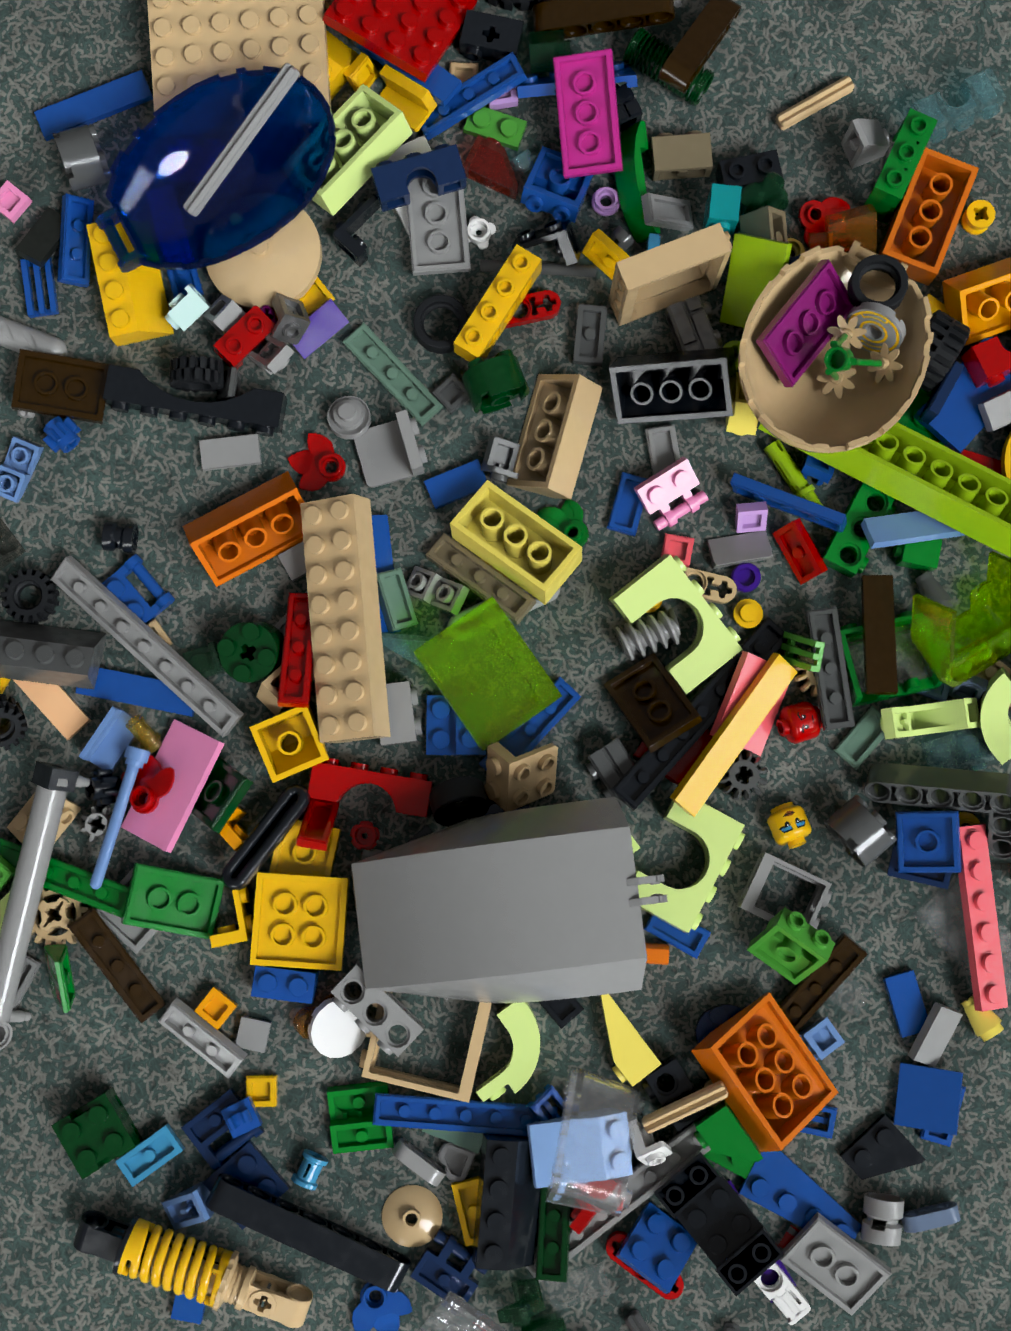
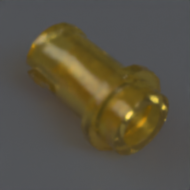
M136 715L128 721L129 723L126 724V728L138 740L140 749L153 753L162 745L161 735L151 729L142 715Z

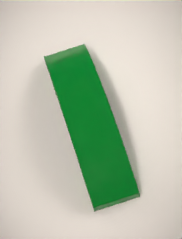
M640 120L621 132L623 171L615 172L617 192L623 215L637 243L647 241L649 233L661 234L660 227L645 225L641 196L646 194L647 191L641 153L647 151L649 145L645 121Z

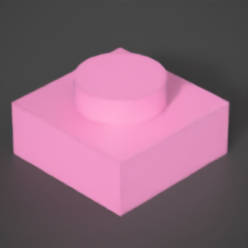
M7 180L0 188V213L12 223H15L31 205L32 200Z

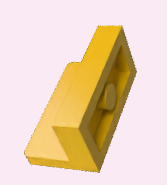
M385 64L379 72V75L386 84L380 96L400 109L411 130L418 132L438 105L428 89Z

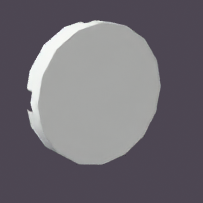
M332 997L324 1000L315 1008L307 1031L310 1042L321 1054L329 1058H342L352 1054L361 1046L366 1033L354 1022L357 1017L349 1010L343 1012L332 1001L334 998Z

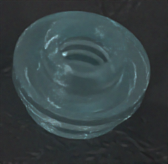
M529 148L513 157L509 161L512 166L510 169L512 173L519 171L522 175L534 166L533 160L537 157L536 154L531 153Z

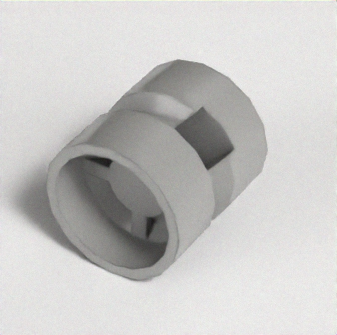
M864 1193L863 1212L867 1215V1218L862 1219L861 1239L875 1245L900 1246L902 1225L898 1223V1220L903 1219L905 1199L892 1194ZM879 1220L886 1221V1223H879Z

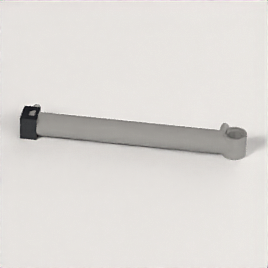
M36 761L31 781L37 784L0 930V1050L9 1044L13 1035L9 1022H23L31 1019L29 1011L13 1010L67 792L74 793L75 787L81 788L90 785L89 778L78 775L79 771L61 764Z

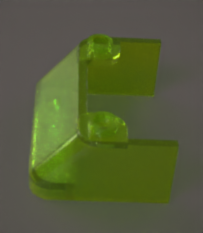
M993 551L989 553L987 579L973 587L969 596L970 609L958 616L957 611L920 594L913 595L911 640L940 682L950 687H957L1011 654V558Z

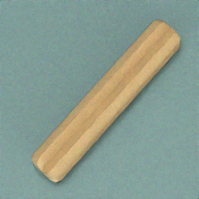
M844 76L777 114L775 119L778 127L781 130H786L853 91L854 83L849 76Z
M717 1081L643 1116L641 1120L646 1132L651 1134L727 1098L728 1090L722 1081Z

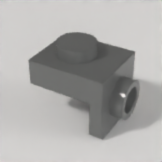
M490 436L481 470L491 473L490 479L506 483L508 478L518 479L519 473L513 472L520 444L496 436Z

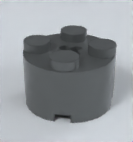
M84 124L52 133L72 192L107 183L108 180H112L94 124Z
M855 794L824 822V825L834 838H837L846 848L845 851L860 866L866 867L897 839L888 828L884 827L887 824L884 818L876 810L870 813L864 800Z

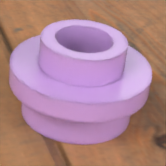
M602 187L596 190L591 200L593 210L598 215L606 217L615 214L620 207L618 192L610 187ZM603 198H608L611 201V205L603 206L600 201Z

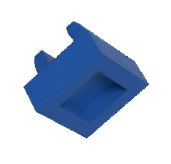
M806 454L801 473L805 479H807V476L818 479L816 485L821 486L823 482L829 483L835 468Z
M250 1095L220 1110L233 1139L263 1124Z

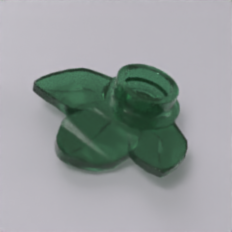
M770 172L765 176L762 183L754 182L744 187L741 192V202L747 208L743 211L742 215L765 206H771L784 211L788 206L789 200L788 193L784 189L785 180L778 173Z

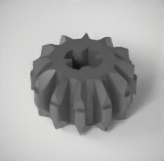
M751 751L745 752L743 760L740 753L726 772V777H723L719 782L728 783L722 790L724 794L734 789L732 794L733 800H738L741 792L746 801L751 800L750 790L754 794L760 795L762 792L756 784L766 785L768 782L764 778H759V774L768 772L766 767L757 768L762 758L757 757L751 762ZM739 767H743V771H748L749 777L745 778L744 784H741L742 780H737L735 774L740 772Z

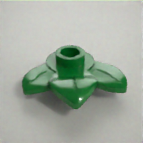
M567 499L561 509L544 507L538 510L537 515L568 537L571 530L577 529V536L569 538L580 546L587 542L589 531L583 523L584 512L577 502Z

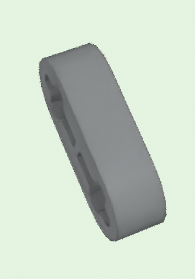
M400 1138L391 1150L392 1154L400 1162L433 1186L437 1187L447 1174L440 1165L403 1138Z

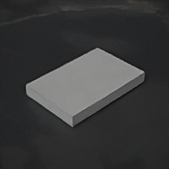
M819 1212L782 1250L784 1256L779 1259L851 1316L892 1275L889 1266Z

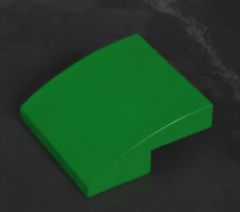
M376 1081L327 1087L333 1154L394 1148L393 1127L372 1125L375 1092L389 1093L388 1083Z

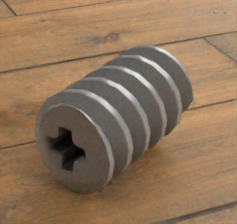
M672 607L669 608L668 616L665 612L659 611L657 620L652 615H648L646 617V625L641 619H637L635 621V629L629 622L625 623L624 633L618 626L615 627L620 648L631 660H635V650H638L643 657L646 656L647 646L654 653L657 652L658 642L667 649L668 639L670 638L676 645L680 644V627Z

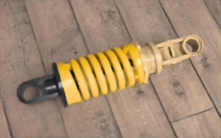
M88 1210L82 1214L73 1242L74 1247L82 1253L92 1254L114 1262L112 1273L115 1275L128 1276L129 1273L131 1279H136L139 1276L142 1283L151 1281L153 1287L157 1288L162 1285L164 1291L168 1292L173 1289L175 1295L179 1296L184 1293L186 1299L189 1300L196 1296L197 1303L201 1304L204 1302V1305L210 1306L214 1311H218L223 1302L230 1305L233 1304L236 1310L241 1311V1309H244L257 1316L280 1322L290 1328H299L305 1322L313 1299V1292L305 1285L293 1283L273 1274L259 1271L253 1265H250V1267L238 1263L239 1252L236 1250L231 1251L221 1247L218 1248L213 1244L205 1252L207 1247L206 1241H200L197 1248H194L196 1243L195 1237H188L186 1244H183L185 1239L184 1233H177L175 1239L172 1240L174 1231L170 1228L166 1229L164 1235L161 1236L163 1231L161 1225H156L142 1219L139 1215H135L129 1224L96 1210ZM148 1231L151 1232L150 1237L147 1236ZM269 1283H271L270 1289L267 1288ZM262 1301L265 1302L264 1307H261Z

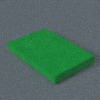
M135 862L121 923L210 939V936L214 933L225 884L220 878Z

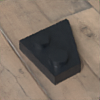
M882 1114L840 1154V1157L861 1180L920 1164L926 1160L885 1114Z

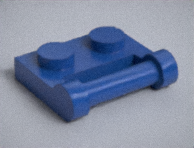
M135 554L102 584L145 624H148L171 605L175 598L170 592L166 593L142 565L143 560L140 556ZM134 572L157 601L154 605L150 606L128 580L127 576Z

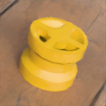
M986 200L972 202L961 217L963 229L971 235H979L985 232L995 219L996 212L992 204Z

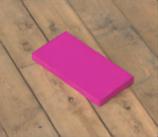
M612 49L553 57L564 178L623 171Z

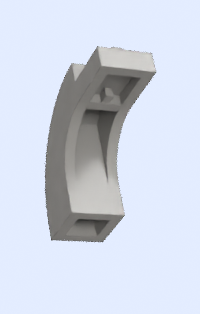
M221 294L202 316L223 336L246 313L234 300ZM269 334L247 357L262 370L272 375L287 366L294 351L286 343L273 338Z

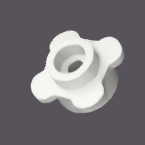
M478 216L471 217L467 227L468 242L476 244L481 250L488 248L489 239L496 232L495 225L488 223L485 219ZM481 231L482 234L477 235L476 232Z

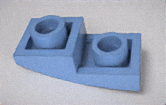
M13 436L4 464H0L1 497L19 503L44 447L18 436Z

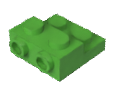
M784 907L769 920L766 929L750 941L747 951L797 985L828 961L835 942L831 940L828 932L821 929L817 930L808 924L800 912H792Z

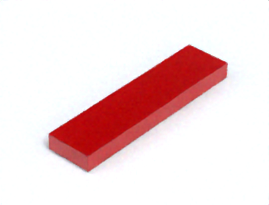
M289 592L277 703L278 707L309 708L313 653L308 593Z

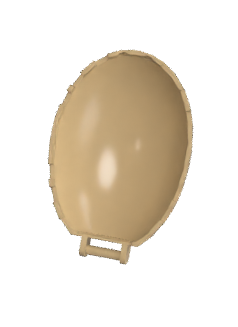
M854 240L848 253L844 252V248L838 245L822 249L820 246H816L801 253L799 259L790 265L787 263L782 267L779 274L772 281H769L756 300L747 318L740 341L738 356L740 384L754 416L774 437L792 447L808 452L837 453L849 451L866 445L885 434L901 419L914 401L924 381L931 358L929 352L934 332H931L930 319L933 315L928 296L923 297L917 283L911 279H908V290L900 306L894 310L896 312L895 317L899 321L902 319L905 324L906 335L899 347L900 353L894 360L902 364L903 368L893 370L895 378L893 382H889L884 376L880 383H876L877 371L868 372V366L852 365L850 369H856V374L848 378V380L855 385L854 389L843 387V395L840 399L837 398L834 389L826 395L822 394V390L827 383L818 381L817 377L825 374L824 357L831 348L830 342L836 337L833 335L793 387H784L756 343V339L821 260H830L844 286L848 289V281L855 266L864 258L876 254L861 247V243ZM902 262L901 264L907 270L909 265ZM871 270L862 276L860 289L871 300L886 301L895 292V282L887 273ZM871 325L874 329L881 331L878 327ZM853 345L850 346L854 358L872 359L870 352L861 348L858 349Z

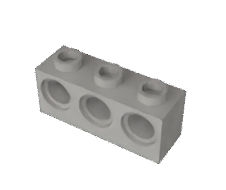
M359 962L331 991L335 996L332 1001L343 1012L347 1010L352 1012L357 1017L354 1021L357 1026L366 1034L371 1031L379 1039L377 1042L378 1046L388 1055L394 1053L399 1057L425 1028V1025L391 992L365 989L363 968ZM357 982L362 988L361 996L357 998L350 997L346 993L347 983ZM373 1003L380 1004L384 1008V1016L381 1019L371 1018L368 1014L369 1005ZM395 1025L403 1026L407 1031V1037L401 1041L393 1039L390 1035V1028Z

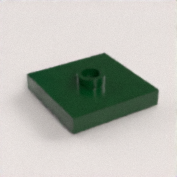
M218 757L191 813L210 829L220 833L253 782L224 759Z

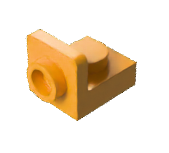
M238 806L219 833L236 852L249 836L239 824H236L246 814Z

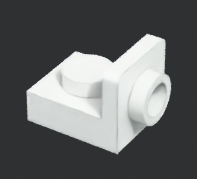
M636 1119L627 1122L628 1136L635 1156L644 1165H659L666 1160L667 1156L673 1154L671 1147L664 1141L655 1143L652 1133L648 1134L643 1125Z

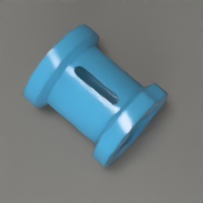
M304 1149L302 1153L303 1161L297 1173H293L291 1180L295 1184L313 1191L318 1186L316 1181L322 1167L327 1166L329 1160L312 1150Z

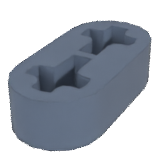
M953 1201L903 1212V1219H901L904 1232L907 1233L943 1227L961 1220L957 1203Z

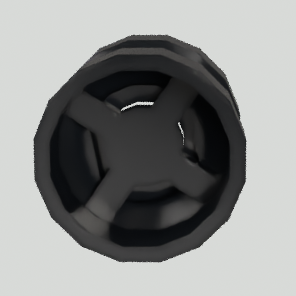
M106 521L102 531L103 550L114 551L118 548L122 549L125 553L134 554L138 542V525L127 523L125 526H119L116 522Z

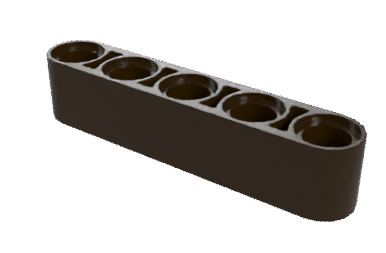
M551 0L537 3L533 7L534 37L539 41L545 37L559 40L668 23L675 18L674 0Z
M710 0L666 60L658 79L684 94L731 28L730 25L733 19L737 18L742 6L732 0Z

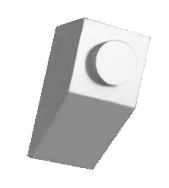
M857 118L852 120L841 141L852 169L883 157L890 146L889 134L885 128L881 127L877 119Z

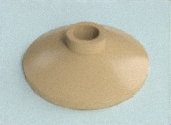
M406 1185L396 1189L386 1199L382 1209V1223L387 1235L394 1242L405 1247H419L427 1244L434 1238L442 1224L443 1213L438 1198L430 1190L419 1185ZM412 1213L417 1216L418 1220L415 1223H409L406 1220V1216Z

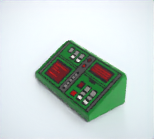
M66 944L45 945L44 953L53 997L63 1013H68L76 995L68 948Z

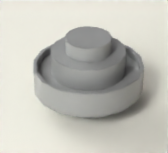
M343 396L331 404L327 412V421L331 431L337 437L345 440L356 439L368 431L371 424V413L367 404L361 398Z

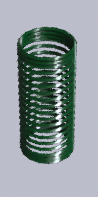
M643 27L638 29L624 52L623 62L628 63L630 66L633 65L634 69L637 68L638 71H642V74L646 73V76H650V79H654L655 82L659 81V84H663L664 88L672 89V92H676L677 96L680 95L681 98H685V101L696 106L700 102V99H698L700 93L704 91V94L708 90L714 78V72L709 71L708 68L704 70L703 66L687 89V92L683 95L682 92L657 79L659 71L662 69L661 67H663L674 50L673 46L669 48V43L665 45V41L661 42L660 38L656 40V35L652 37V33H649ZM639 53H640V54H641V57H640V59H639L638 64L635 66V64H636V62H637V59H638V57L640 56V55H639ZM645 55L646 58L644 60L642 67L640 68L641 62L644 59L643 57ZM648 58H649V59H650V62H649V64H648V66H647V69L644 71L645 65H646V63L649 61V60H648ZM652 62H655L654 65H653V67H652L651 72L648 74L649 69H650L651 65L653 64ZM659 65L656 74L653 76L655 68ZM694 86L690 96L688 97L691 88Z

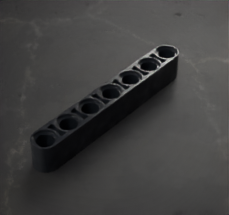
M225 1173L218 1175L205 1202L207 1208L223 1217L389 1292L396 1293L411 1265L408 1257L387 1246Z

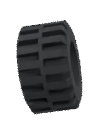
M941 310L934 312L930 319L931 332H934V338L929 352L931 358L924 381L920 389L927 393L934 390L945 377L966 344L970 334L969 327Z

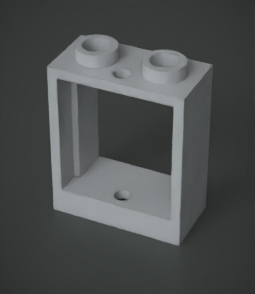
M761 852L736 906L767 921L774 917V915L755 907V903L772 866H775L816 886L803 916L808 924L817 929L820 922L817 915L821 907L825 908L831 899L832 891L829 889L832 884L773 855Z

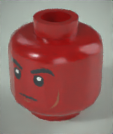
M807 701L785 706L781 709L779 719L776 721L778 733L793 744L816 738L821 728H823L820 709Z

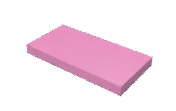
M174 719L155 757L160 762L162 769L168 767L174 769L175 779L173 786L168 794L160 798L156 809L149 814L138 813L131 805L121 828L163 851L171 853L221 753L224 743Z

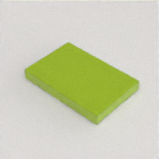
M743 233L734 234L720 317L721 323L745 327L747 318L769 281H772L779 274L782 267L787 263L789 264L792 243Z

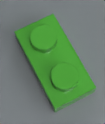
M482 107L467 117L463 133L518 151L527 127V121Z

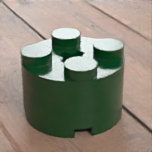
M512 350L501 351L495 357L487 360L480 357L468 363L469 370L462 376L474 412L477 414L479 409H481L483 414H490L512 406L510 400L517 396L522 400L530 392L518 359L513 355Z
M252 621L236 624L226 631L217 645L221 665L226 673L238 682L251 683L265 680L281 666L284 636L278 628L265 622ZM252 647H255L256 651L253 653V656H252V655H251V650H252Z

